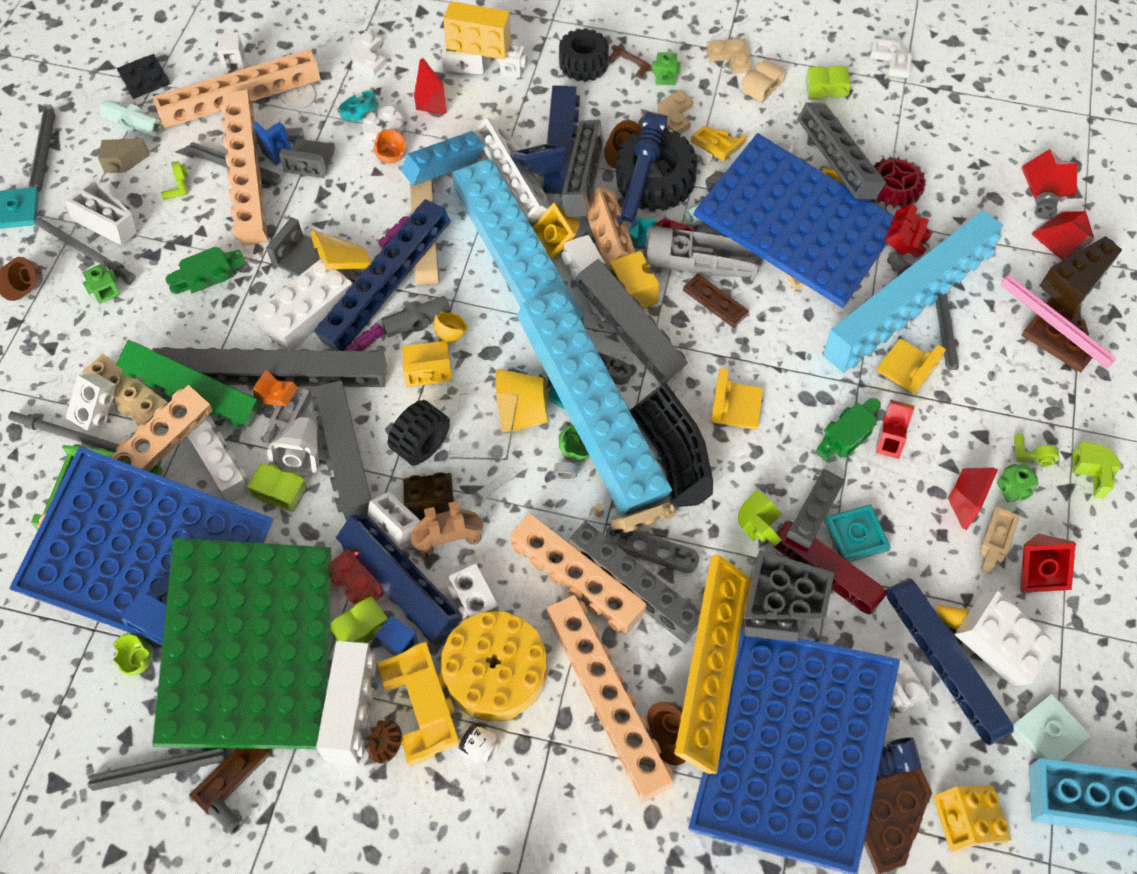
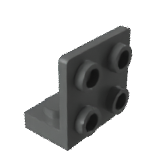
M296 138L292 149H281L279 156L284 172L325 178L336 148L335 144Z
M293 217L286 222L266 247L271 264L297 276H300L320 260L318 250L314 248L312 238L302 234L299 220Z

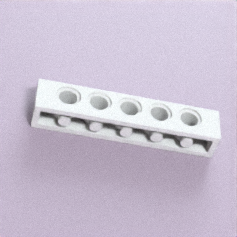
M486 117L474 133L485 145V153L494 162L528 222L535 224L552 204L532 171L511 157L510 152L517 151L518 148L504 125Z

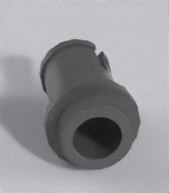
M898 252L892 253L887 258V263L896 270L897 276L912 266Z
M222 799L216 800L213 803L216 809L210 806L208 813L223 826L222 830L225 833H230L231 835L237 833L244 823L242 816L239 813L235 814Z

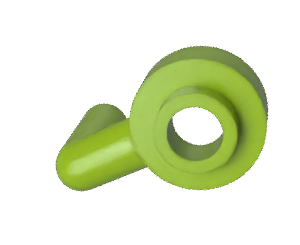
M180 161L171 162L178 188L162 191L163 200L185 196L188 193L184 178L188 176L185 164H180Z
M1014 435L1017 461H1034L1040 466L1048 467L1054 465L1059 460V449L1057 447L1045 445L1039 446L1033 451L1025 452L1024 435Z

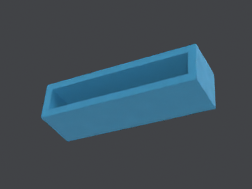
M473 131L408 153L401 172L412 186L477 163L485 145Z

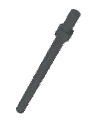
M36 219L35 224L99 264L103 263L108 268V271L113 270L115 276H121L129 282H133L136 279V275L126 270L121 263L111 261L44 219Z
M11 411L8 415L9 420L24 424L26 428L32 430L40 429L94 447L104 448L110 452H117L116 449L119 445L117 443L43 421L38 416L32 414L24 415Z

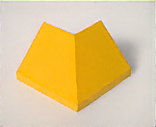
M553 203L532 227L551 261L564 249V243L572 240L577 234L580 222L574 217H566L564 209L557 203Z

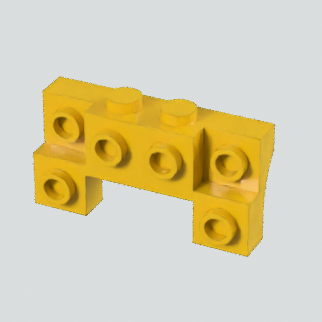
M427 643L415 645L397 656L377 662L386 692L406 685L420 728L417 731L402 736L401 743L408 766L431 759L438 752L458 746L459 740L450 716L455 711L450 697L444 698L442 689L447 687L442 674H436Z

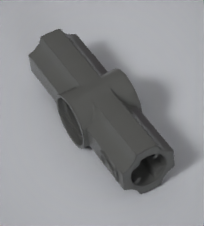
M441 296L422 304L418 301L411 302L404 307L403 311L381 318V321L389 338L411 329L415 332L422 331L429 326L430 322L434 321L436 314L439 315L441 311L451 313L447 298Z

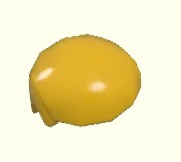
M441 311L439 315H435L434 331L440 339L446 342H456L467 333L468 325H466V322L460 315L445 313L444 311Z

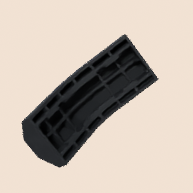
M666 382L662 383L629 411L662 459L666 478L672 489L669 494L671 503L677 507L699 505L713 495V476L706 443L696 422Z

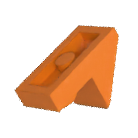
M265 370L253 388V397L263 401L262 404L287 406L298 387L293 382L277 381L268 370Z

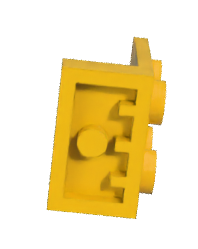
M899 339L878 365L876 371L916 395L939 365L946 349L937 345L933 352L928 350L927 353H924L903 339Z
M446 341L402 347L404 364L402 366L406 387L452 381Z
M719 368L711 422L756 430L759 423L763 388L732 383V379H727L729 370Z
M993 785L957 786L933 796L950 852H957L978 844L1011 841L1009 826L1004 818L999 797Z

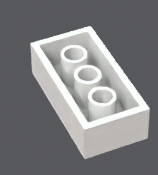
M321 258L254 311L259 328L284 349L294 350L314 333L318 324L327 316L333 306L338 303L353 284L336 269L325 270L324 262Z
M336 641L316 747L325 762L358 765L359 756L363 757L365 740H362L363 731L368 729L370 714L367 713L368 703L372 704L374 698V687H371L372 678H376L378 674L375 654L372 653L368 643Z

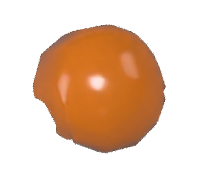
M385 129L376 135L374 153L379 160L385 163H396L404 156L406 140L401 133Z

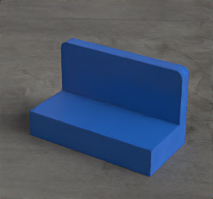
M278 122L265 130L259 123H253L261 152L276 166L281 163L279 156L281 149L291 150L285 126Z

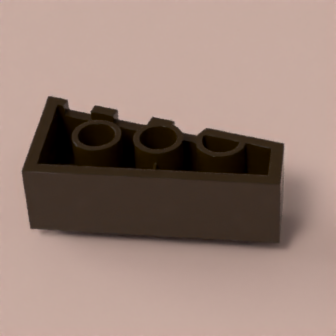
M1104 236L1052 266L1039 286L1073 315L1110 269L1122 249L1113 240Z

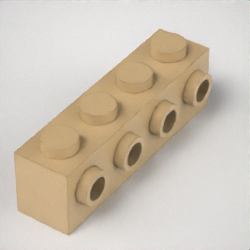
M101 354L82 373H97L116 384L114 399L111 404H116L117 409L125 417L129 415L133 417V421L138 427L144 422L148 423L154 417V413L159 407L168 404L167 401L138 379L122 374V368L116 366V363L106 355Z

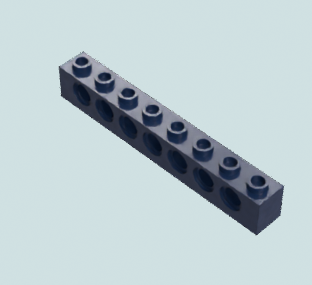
M427 199L423 200L381 252L375 256L370 265L360 274L354 284L348 288L338 303L333 306L327 316L318 324L314 332L323 344L336 351H345V347L355 339L451 223L445 208Z

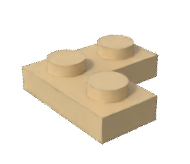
M746 39L707 42L706 49L709 62L729 60L732 74L752 72V63Z

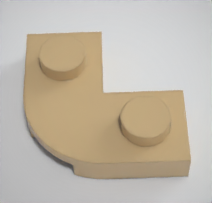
M682 90L666 97L658 106V113L668 116L666 128L680 134L691 127V122L682 113L692 108L694 103Z

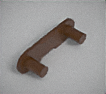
M612 45L613 52L608 58L611 63H614L618 56L632 61L640 67L636 73L638 78H642L646 71H652V66L648 62L617 45Z

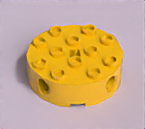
M504 611L482 612L464 620L449 635L441 653V674L451 700L466 715L485 722L508 721L518 716L519 713L526 711L529 706H532L539 699L547 679L546 649L538 632L523 618ZM493 664H497L495 668H490Z

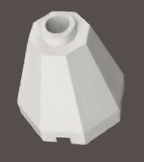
M307 417L295 419L270 443L267 450L269 463L278 465L282 472H297L303 478L309 476L311 471L313 473L316 472L320 464L317 424Z

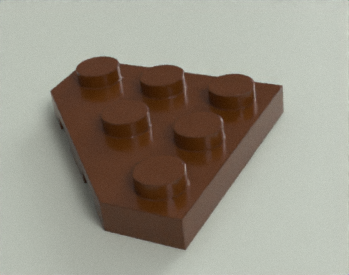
M1053 297L1047 301L1046 304L1086 335H1089L1085 320L1081 318L1079 312L1080 306L1072 315ZM1038 314L1021 334L1027 340L1080 373L1093 358Z
M921 767L876 781L864 842L876 874H884L906 865L911 846L917 836L923 820L922 817L932 796V790Z

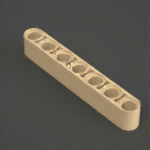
M432 179L412 186L410 183L412 214L424 199L434 203ZM436 241L415 265L417 286L439 284Z

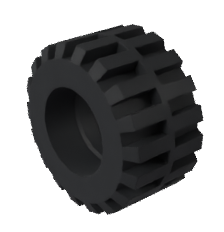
M579 28L576 31H569L568 34L562 37L559 42V67L564 75H568L569 79L574 78L575 81L583 80V82L596 80V77L600 78L602 73L607 71L609 43H607V39L603 37L602 33H597L593 29L588 30V28L580 30Z
M426 400L416 401L406 408L394 422L388 435V447L410 465H419L430 458L442 445L450 428V419Z

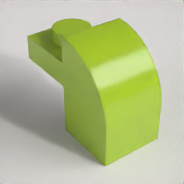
M1081 441L1072 452L1073 474L1092 476L1094 498L1104 499L1114 489V476L1121 469V464L1116 454L1103 445Z
M757 489L742 504L738 513V523L753 541L758 538L764 543L767 540L774 547L781 541L770 526L782 513L770 499Z

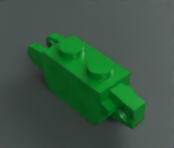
M213 247L182 259L178 264L180 269L167 274L165 281L170 285L169 289L174 294L183 293L188 290L193 294L233 278L232 271L246 263L239 249L223 253L221 248Z
M873 397L868 399L863 405L857 402L852 408H845L840 414L839 420L836 422L831 421L826 426L823 441L817 447L815 453L825 461H828L835 455L848 457L872 434V430L877 423V412L881 407L879 399Z

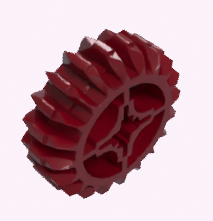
M891 156L887 160L882 158L880 162L875 163V169L886 182L877 196L878 203L884 202L885 207L892 205L893 208L897 206L903 208L911 203H917L921 195H923L926 185L925 173L921 172V167H915V162L909 163L907 158L900 160L899 156L896 159H893Z

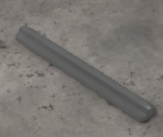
M45 108L42 111L28 184L29 188L37 187L38 191L42 189L55 119L54 110L51 108Z
M191 142L190 146H188L189 154L230 169L226 162V154L195 142ZM260 167L261 180L277 186L281 181L280 175Z
M940 293L937 295L938 298L935 303L942 346L946 349L944 353L945 364L948 370H957L959 364L947 293L944 295Z
M209 748L91 774L87 777V785L91 791L217 764L226 759L225 748Z

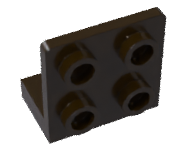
M437 472L433 475H413L409 478H404V506L420 521L425 518L424 509L434 507L436 514L450 511L449 503L454 502L452 474Z

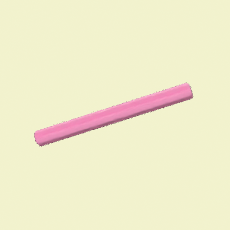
M1007 275L1002 280L1000 285L1105 368L1110 367L1115 362L1116 357L1012 276Z

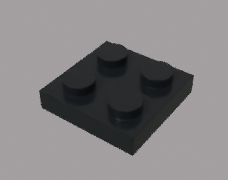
M154 54L116 68L133 99L170 85L166 73Z

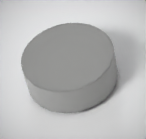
M569 462L554 464L553 474L561 479H574L577 477V465Z

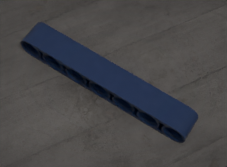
M907 578L887 588L886 596L889 603L980 738L987 745H992L1012 734L1014 727L1011 720L915 581Z

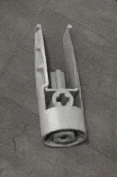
M652 225L648 227L644 258L647 261L645 265L649 264L650 267L698 274L750 277L751 281H754L759 269L758 264L712 255H717L720 250H724L725 252L731 251L730 256L755 257V253L729 237Z

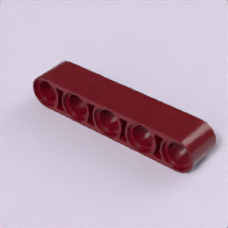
M785 521L776 531L781 541L774 548L791 560L834 572L831 590L863 613L871 615L886 597V590L816 538H814L808 549L786 537L793 522Z

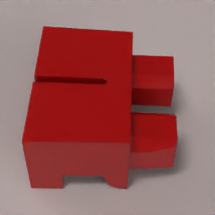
M911 203L896 211L884 241L899 254L910 253L914 258L922 256L926 250V247L921 243L928 241L933 232L927 228L929 219L920 218L916 214L918 208Z

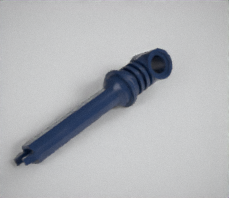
M651 111L646 112L639 142L634 146L637 161L621 216L616 217L620 226L622 220L630 222V228L638 225V221L635 220L651 163L659 158L661 153L659 146L666 129L667 115Z
M913 737L896 739L889 742L886 747L883 746L877 777L887 775V772L889 774L894 771L898 773L909 772L922 766Z

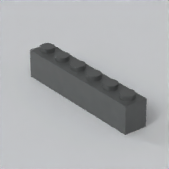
M597 259L578 273L573 283L660 384L667 383L688 364L684 354L672 345L668 335L660 331L654 319L642 310L638 300L630 296L624 284L612 275L610 268Z
M342 380L314 387L316 396L312 397L315 411L319 410L320 416H317L316 420L319 430H324L325 436H321L323 449L328 450L330 455L325 457L328 470H333L334 477H330L333 491H338L339 498H335L338 513L343 512L346 520H348L350 515L367 514L371 496Z

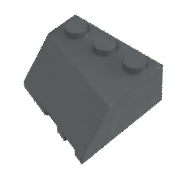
M760 550L752 564L743 604V619L825 620L834 572Z

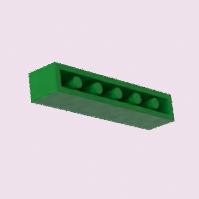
M127 340L116 363V366L123 369L122 374L134 379L136 376L144 379V384L155 389L157 386H161L166 389L164 393L169 396H173L179 389H185L189 385L210 404L213 411L210 415L221 418L223 415L229 418L228 423L238 428H242L243 425L251 427L263 402L131 340Z

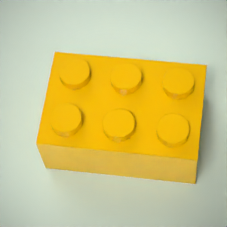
M450 1L443 17L446 48L505 60L511 44L510 11Z

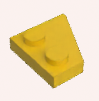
M703 126L692 135L690 142L711 153L716 158L725 161L746 143L747 136L741 134L740 138L728 136V131L715 130L714 128Z

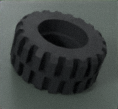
M668 128L665 129L659 146L661 153L657 159L664 160L674 170L663 177H647L639 209L644 210V208H648L649 211L661 209V211L668 210L670 206L674 208L679 205L680 200L684 202L688 198V194L692 193L694 189L697 171L695 150L689 144V140L686 137H680V133L676 131L670 132ZM642 130L638 131L637 135L632 134L629 136L628 141L625 140L621 144L616 154V181L624 198H626L637 161L634 146L639 142Z

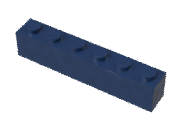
M552 85L547 143L565 146V155L560 171L544 174L545 193L562 194L575 142L573 138H576L578 126L574 125L579 122V110H576V108H580V95H576L577 86Z
M366 513L350 515L336 536L342 548L353 556L358 565L373 578L374 583L389 595L390 600L402 609L406 617L411 622H414L426 639L432 643L447 639L463 615Z

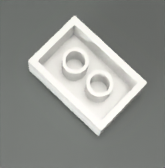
M999 591L979 596L955 633L963 643L1013 687L1032 684L1056 645L1053 639Z

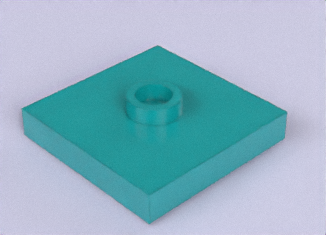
M37 187L0 191V229L36 225L39 199Z
M871 504L826 516L824 519L838 554L848 562L884 553L891 548Z

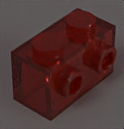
M348 549L327 564L331 570L330 580L336 587L341 586L346 591L344 594L353 605L370 596L375 601L383 596L380 583Z

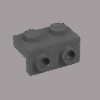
M743 619L744 636L798 641L799 630L797 620Z

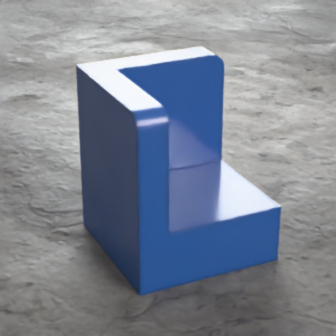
M390 616L375 634L377 643L394 656L409 650L418 642L416 632L393 616Z

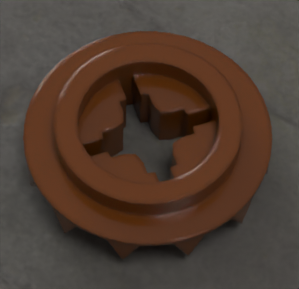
M389 719L385 721L378 720L376 727H370L371 735L366 737L369 744L365 747V750L369 752V759L376 763L384 764L392 760L398 753L402 742V732L400 726L395 721ZM381 738L388 740V742L379 743Z

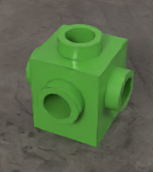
M657 52V59L652 62V73H655V85H675L676 74H680L681 62H677V53Z
M103 263L82 272L86 279L83 282L85 289L89 295L92 293L95 295L99 304L120 295L115 285L118 279L112 269L107 271Z
M1028 463L1019 466L1012 464L1006 467L996 482L1007 503L1030 498L1033 495V491L1039 485L1037 475L1031 470Z

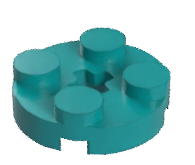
M371 90L362 91L363 96L357 98L356 95H353L339 105L340 110H337L341 119L344 121L353 119L354 122H357L365 117L364 114L366 112L376 109L379 103L374 92Z

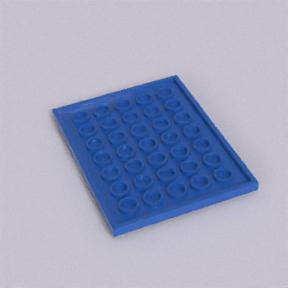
M759 133L753 137L693 214V216L841 308H844L887 245L884 239L894 215L868 199H855L846 186Z
M79 446L9 589L157 643L125 626L122 617L139 591L145 594L152 592L163 599L162 603L167 604L173 538L264 543L274 519Z
M742 626L717 774H708L703 771L688 826L689 831L837 872L858 874L900 659L798 638V641L795 642L744 636V626Z

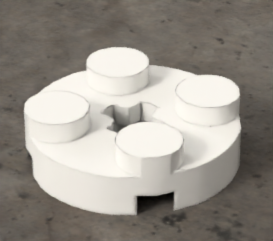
M385 106L384 108H378L364 114L363 131L366 138L370 141L372 139L375 140L376 135L385 129L395 130L399 133L402 130L404 131L403 118L399 112L395 111L393 106Z

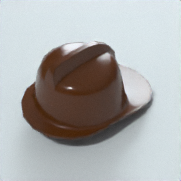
M623 120L613 128L605 144L604 158L607 164L614 169L616 154L621 144L625 140L628 141L629 136L632 134L637 135L638 131L642 130L641 126L635 121Z
M18 256L0 269L1 296L7 300L16 301L39 287L42 283V270L44 267L25 257Z
M657 702L650 707L647 714L651 736L660 747V758L669 765L678 766L686 762V760L675 754L683 707L677 705L676 702Z

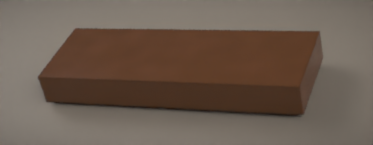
M698 273L683 287L685 293L733 328L749 314L748 309Z
M236 748L189 796L206 814L210 815L208 813L210 806L216 809L213 803L218 799L225 801L271 753L264 748Z

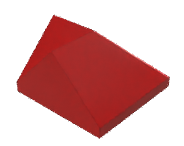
M422 58L419 61L414 91L416 110L444 115L447 113L444 84L425 59Z
M1050 149L1024 164L1021 168L1035 200L1039 194L1045 192L1054 193L1058 197L1075 196L1077 193V162L1062 161Z
M1062 211L1031 234L1062 261L1077 253L1094 240L1086 211Z
M994 467L962 469L948 500L963 529L967 530L981 510L998 469Z
M1040 533L1027 541L1023 547L1020 591L1022 593L1072 590L1076 543Z

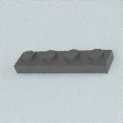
M823 468L786 537L809 549L845 479Z

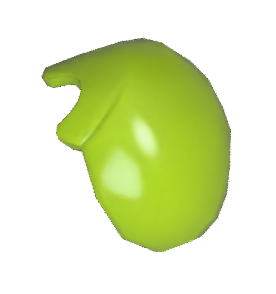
M128 633L121 635L113 644V647L116 649V656L113 662L124 674L130 676L141 674L148 669L153 660V647L150 641L143 637Z

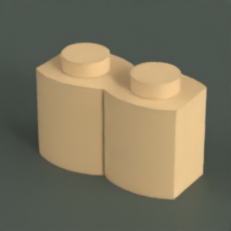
M767 59L761 63L758 62L753 71L744 76L742 92L762 103L782 84L786 70Z

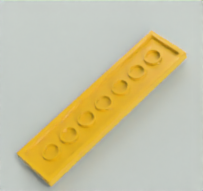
M720 554L713 555L710 559L675 748L676 755L708 774H717L743 619V604L749 582L747 575Z

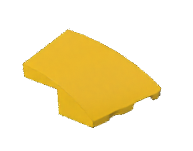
M311 229L314 248H317L319 258L323 259L325 270L366 269L370 265V258L363 246Z
M502 369L496 370L497 401L504 434L550 422L546 402L550 401L545 378Z

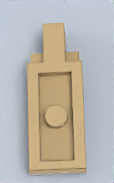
M666 501L613 519L610 524L612 530L622 529L623 533L638 529L637 524L642 523L643 526L657 522L656 517L667 520L677 515L671 501Z
M998 506L994 508L980 547L979 555L984 556L980 570L990 574L996 562L1000 564L1003 562V559L1008 554L1020 515Z

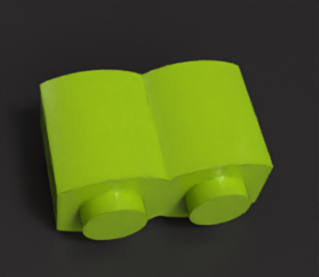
M817 66L809 68L806 75L808 97L821 99L828 96L833 98L848 96L851 87L848 67L832 66L826 68Z
M271 463L268 465L260 464L247 486L251 497L293 512L307 488L302 475L294 471L290 473L282 472L278 466Z
M370 596L359 602L350 611L337 617L329 624V628L337 641L367 643L375 638V634L388 618L374 598Z

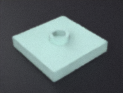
M1053 694L1049 695L1013 724L1014 730L1037 756L1043 759L1062 761L1091 737Z

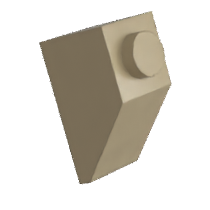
M144 138L101 140L98 160L104 173H124L146 159L150 152Z

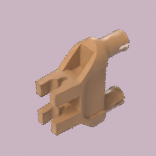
M459 500L449 503L450 511L436 514L434 507L424 509L425 518L412 531V545L417 549L418 554L424 558L426 557V552L428 557L432 555L434 546L466 538L469 544L474 545L475 539L476 543L481 541V533L483 531L482 519L473 511L460 508Z

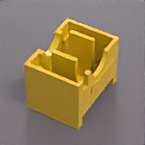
M638 251L610 261V270L612 275L624 284L630 296L637 299L641 308L644 309L658 304L659 283L654 274H650V265H645L647 261L642 252Z

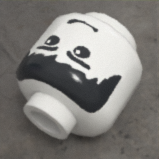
M474 723L470 727L464 726L457 736L460 741L458 751L476 764H480L483 761L489 762L499 746L496 743V734L480 723Z

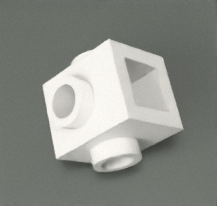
M510 44L505 60L497 58V62L500 63L501 75L515 78L521 77L523 68L527 64L524 46Z

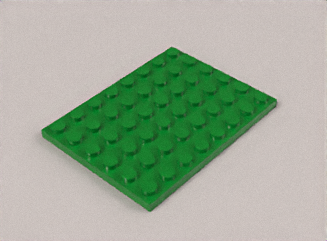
M173 538L152 747L317 749L327 693L331 547Z

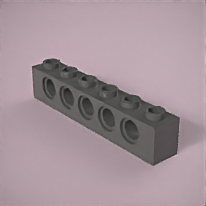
M806 102L797 118L798 122L855 199H876L886 183L825 103Z
M600 119L579 122L561 195L566 217L588 215L604 143Z
M584 521L570 536L568 543L644 601L647 604L645 612L684 644L698 630L701 612L587 521Z

